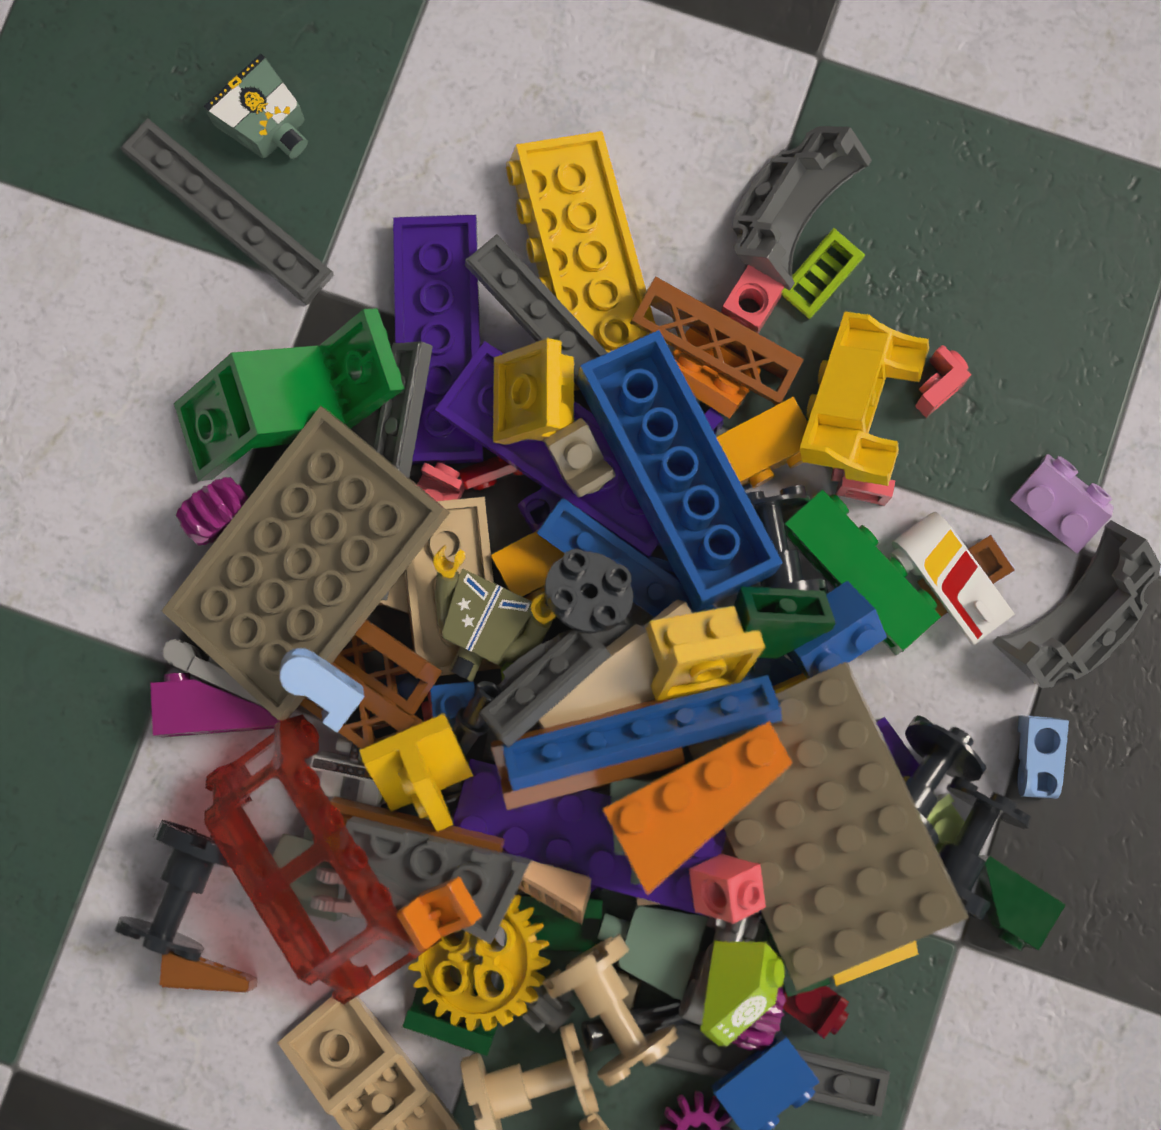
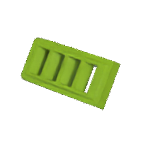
M833 228L794 273L792 278L795 284L792 289L787 290L784 288L781 296L810 320L865 258V254ZM831 246L849 261L845 266H842L827 253ZM820 258L838 273L834 279L816 265ZM809 271L827 285L823 292L804 277ZM798 283L817 298L812 304L793 290Z

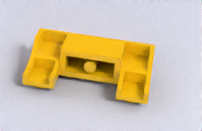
M844 311L829 360H823L820 365L818 375L820 387L818 393L811 394L807 407V418L809 420L800 445L802 462L844 469L845 478L849 480L888 486L899 451L898 441L870 435V427L886 377L920 381L929 351V339L895 331L867 314Z

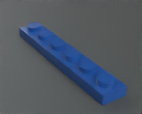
M767 675L518 740L509 748L506 744H503L502 747L512 789L516 791L760 727L769 721L770 723L782 721V714L774 689Z

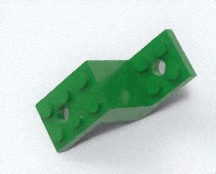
M378 308L363 309L318 346L231 352L174 403V407L197 480L206 481L213 480L251 449L291 444L320 406L327 409L351 429L403 391L404 386Z

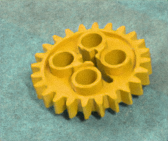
M519 894L514 896L500 925L507 934L506 946L500 945L496 938L490 944L465 931L463 941L459 940L453 932L441 937L423 951H418L415 945L407 947V951L418 955V961L409 965L408 969L420 971L422 976L413 986L414 988L427 987L429 992L422 1001L424 1004L434 1000L439 1003L435 1016L440 1017L450 1011L451 1024L458 1025L466 1018V1026L469 1031L478 1028L481 1022L485 1031H489L497 1026V1020L502 1026H505L513 1021V1014L519 1017L526 1013L528 1010L525 1002L532 1003L538 1000L539 995L532 986L539 987L543 985L542 982L546 979L537 970L550 965V960L539 956V950L549 946V941L536 940L535 934L544 925L543 923L530 925L528 919L533 914L534 909L531 907L520 911L518 909L521 900ZM474 949H475V951H476V954L479 955V956H474V952H473ZM451 966L459 969L462 975L461 985L453 982L450 976ZM493 970L498 972L504 980L503 991L495 988L492 983L491 975ZM474 985H475V989H476L478 995H475V994L473 993V986H474Z

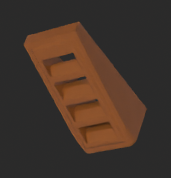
M170 948L168 955L162 954L159 985H162L163 988L247 993L257 987L258 978L201 957L199 961H193L176 954L174 948Z

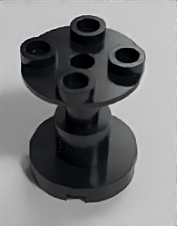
M805 486L787 487L779 491L780 495L766 498L764 491L746 493L783 562L773 576L760 581L761 588L825 591V594H828L826 580H804L798 550H789L782 512L801 507L810 501V496L806 494Z
M580 549L567 551L563 558L552 565L545 580V603L556 617L552 619V624L542 644L569 629L594 634L610 631L622 623L629 614L633 603L630 571L623 565H619L612 559L599 553L582 551Z
M917 715L908 725L905 736L910 746L923 760L911 777L902 776L934 846H936L939 842V836L927 820L938 803V799L933 792L945 774L950 777L958 776L969 782L978 781L986 771L987 766L971 748L974 741L967 732L957 727H951L948 731L941 726L933 724L927 718Z
M954 776L946 789L957 798L971 805L972 808L954 844L945 841L939 856L967 915L973 918L977 917L983 921L991 904L971 892L986 863L978 856L996 819L1022 829H1028L1031 816L1017 809V804L1005 796L992 792L989 798L978 792V787L975 784L961 777Z
M162 820L153 837L173 849L160 878L168 884L151 923L123 916L119 917L114 930L133 939H140L141 936L144 937L142 946L151 951L168 955L170 948H174V952L179 956L199 961L204 951L202 944L177 931L193 893L203 894L214 865L218 864L229 868H237L243 850L212 835L209 837L198 833L196 829Z

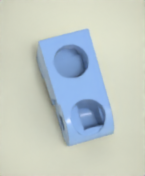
M306 648L292 649L283 656L280 665V681L282 686L289 693L305 695L324 708L322 710V723L338 732L364 698L363 686Z
M1019 715L1020 765L1018 769V790L1021 797L1059 798L1063 785L1069 720Z

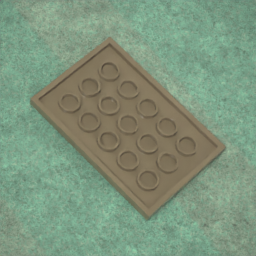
M320 406L161 611L277 720L287 721L306 696L289 693L282 686L280 681V665L283 656L292 649L306 648L332 664L450 512L331 412Z
M843 662L775 694L781 708L782 721L771 723L792 764L788 770L724 827L737 858L757 863L761 866L766 906L761 911L797 991L968 918L848 662ZM756 728L687 745L695 761Z

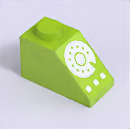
M714 941L701 1032L718 1046H728L776 1004L778 987L780 988L784 982V965L782 959L766 942Z

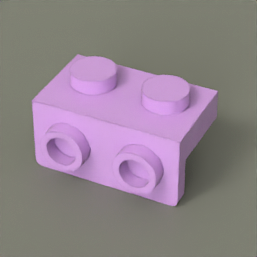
M1047 454L1010 500L1078 554L1112 517L1114 507L1109 503L1112 498L1100 486L1094 483L1088 486L1076 477L1077 469L1066 459L1060 456L1054 459Z

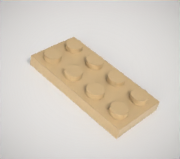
M485 497L437 501L450 514L404 571L412 649L415 653L442 670L443 672L440 676L455 674L449 671L460 647L442 638V630L437 625L435 586L438 571L433 565V558L439 549L446 545L445 557L449 561L454 562L456 553L461 549L465 552L466 558L457 570L459 575L463 568L494 583ZM483 658L478 671L501 669V666Z

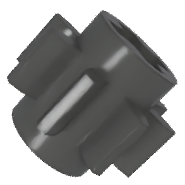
M760 910L734 924L709 917L706 926L713 928L712 932L715 935L712 941L761 942L766 926L760 924L761 920L757 919Z
M544 984L539 987L534 986L533 989L537 992L539 998L532 1003L525 1002L528 1011L522 1018L537 1033L544 1026L554 1033L576 1009L568 1001L574 995V992L570 990L556 998H551Z

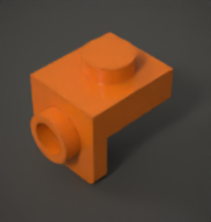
M459 876L423 891L397 913L418 951L428 949L441 937L469 927L482 917Z

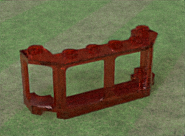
M301 714L279 721L274 725V732L234 762L218 767L206 776L205 788L211 792L213 791V805L204 811V824L296 977L309 986L319 980L334 988L335 990L332 992L333 999L345 1005L443 939L440 938L426 950L418 951L397 915L398 911L393 904L391 893L379 882L368 864V857L365 851L355 843L344 825V818L341 812L331 804L321 788L317 773L305 762V760L318 753L319 734L313 724L307 721L305 716ZM274 745L272 760L252 776L246 765ZM272 778H278L314 836V843L310 848L281 868L278 867L243 809L244 806L253 801L250 794ZM323 861H327L333 866L366 921V928L361 933L333 952L329 951L290 886ZM380 939L389 940L409 952L375 976L367 964L358 967L350 961L352 957Z

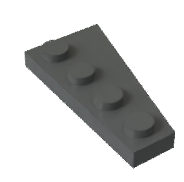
M355 816L348 820L330 859L409 902L423 891L459 876L482 915L473 925L463 930L490 944L495 938L532 861L531 859Z

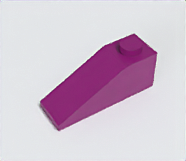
M190 673L165 674L164 682L150 683L153 736L165 738L292 727L290 718L287 721L277 720L266 708L200 681L190 680Z

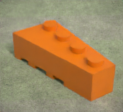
M770 721L603 809L647 895L652 893L675 870L789 769L792 761Z

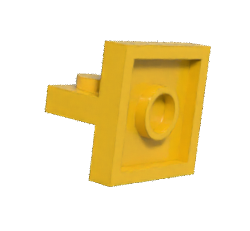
M546 338L494 357V443L508 445L525 439L543 441L574 422V357L561 354V341Z
M734 606L650 621L646 627V632L659 668L651 683L655 700L660 701L702 693L742 682L765 648L760 631L744 633Z
M445 714L359 750L366 769L391 812L413 802L420 819L429 816L437 832L454 825L441 790L472 777L473 774Z

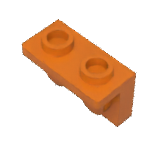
M690 327L685 333L687 342L696 347L710 343L709 336L695 327ZM725 346L720 347L724 363L733 368L747 364L746 359ZM675 349L672 355L695 398L730 419L750 390ZM713 349L705 351L714 356ZM757 367L758 373L760 374L761 369ZM750 370L742 371V373L751 377Z

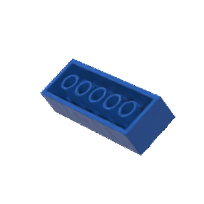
M660 330L580 365L577 385L695 613L739 592L741 586L750 587L773 576L783 562Z

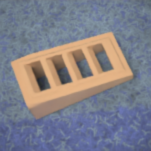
M531 861L519 889L581 924L590 895L591 878L579 873Z

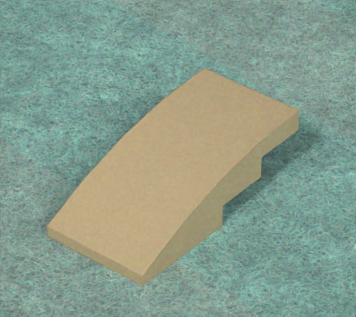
M676 600L652 620L692 614L686 602ZM649 623L644 627L635 624L610 644L606 649L611 656L538 721L541 728L593 717L655 699L651 683L659 668L646 632V627ZM686 696L668 699V701L679 699Z
M345 984L278 1042L324 1111L329 1115H333L343 1130H463L409 1057L348 984Z

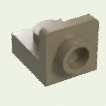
M582 418L543 440L564 482L577 497L597 492L607 481L616 476L613 468L603 458L587 423Z

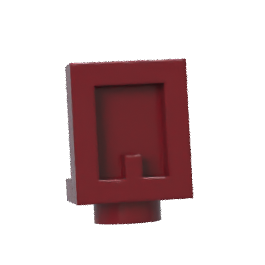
M826 985L787 997L785 989L783 990V995H785L786 999L783 1009L823 1039L827 1037L829 1032L835 1035L848 1018L849 1013L845 1009L849 1001Z

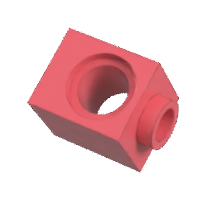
M748 264L722 306L721 313L759 333L779 301L785 285ZM743 299H752L758 303L760 310L748 313L740 307L739 302Z
M720 854L689 869L695 912L734 924L766 907L760 864Z

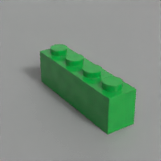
M822 489L784 524L786 537L834 589L848 581L876 609L887 636L883 643L896 656L907 649L941 618L935 610L938 607L937 603L924 589L919 588L916 590L906 579L908 576L906 569L898 560L891 556L887 559L876 547L879 542L874 534L863 525L858 527L847 516L849 509L837 495L831 494L829 496Z

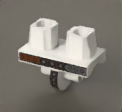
M363 729L356 731L358 734L364 737ZM338 738L336 744L337 751L350 753V756L324 750L321 751L319 756H313L311 769L317 770V794L340 797L343 795L346 777L360 779L356 801L374 806H379L384 799L363 763L359 751L361 748L350 740Z

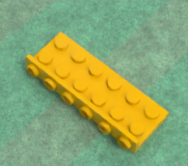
M603 131L516 144L510 160L506 162V174L510 186L516 187L519 198L516 201L517 217L520 224L526 225L529 236L526 240L527 254L530 262L536 263L540 281L608 353L649 335V333L630 323L646 292V287ZM649 306L644 318L655 323L651 306ZM574 383V391L579 390V388Z

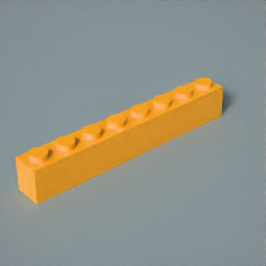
M792 397L716 438L742 487L750 483L752 488H756L774 478L773 471L785 464L792 469L804 463L801 459L800 445L808 422L796 400ZM535 531L493 553L491 558L507 589L533 601L544 592L545 580L550 568L556 561L563 558L565 553L542 538Z

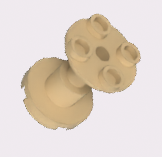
M620 933L614 938L610 937L575 957L566 966L567 970L561 973L560 969H558L542 982L551 998H556L573 989L590 1018L600 1015L621 1051L620 1054L606 1063L597 1073L599 1079H603L607 1087L627 1077L631 1073L629 1068L638 1061L642 1060L644 1065L647 1066L663 1057L669 1051L667 1046L678 1039L675 1025L666 1026L644 1037L623 1002V999L628 996L629 992L612 966L614 962L629 951Z
M573 1023L560 1027L567 1058L523 1072L520 1064L487 1073L479 1053L461 1058L460 1065L469 1106H473L477 1118L474 1121L477 1130H502L500 1119L532 1109L530 1099L574 1085L576 1086L585 1115L587 1116L599 1111L594 1090L588 1078L589 1071L582 1047H580Z

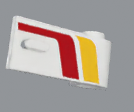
M937 512L930 513L892 541L894 551L890 553V556L898 560L907 573L910 571L914 575H921L972 645H975L1015 615L953 528Z

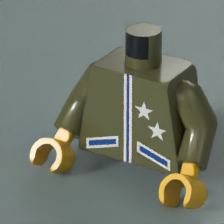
M446 545L439 549L433 558V565L438 571L435 586L437 625L442 630V638L460 647L449 671L472 682L483 658L503 667L506 662L514 663L523 655L542 644L552 624V619L556 617L552 610L546 606L545 591L533 601H530L463 568L459 575L457 570L466 558L465 552L460 549L455 555L454 562H451L445 557Z

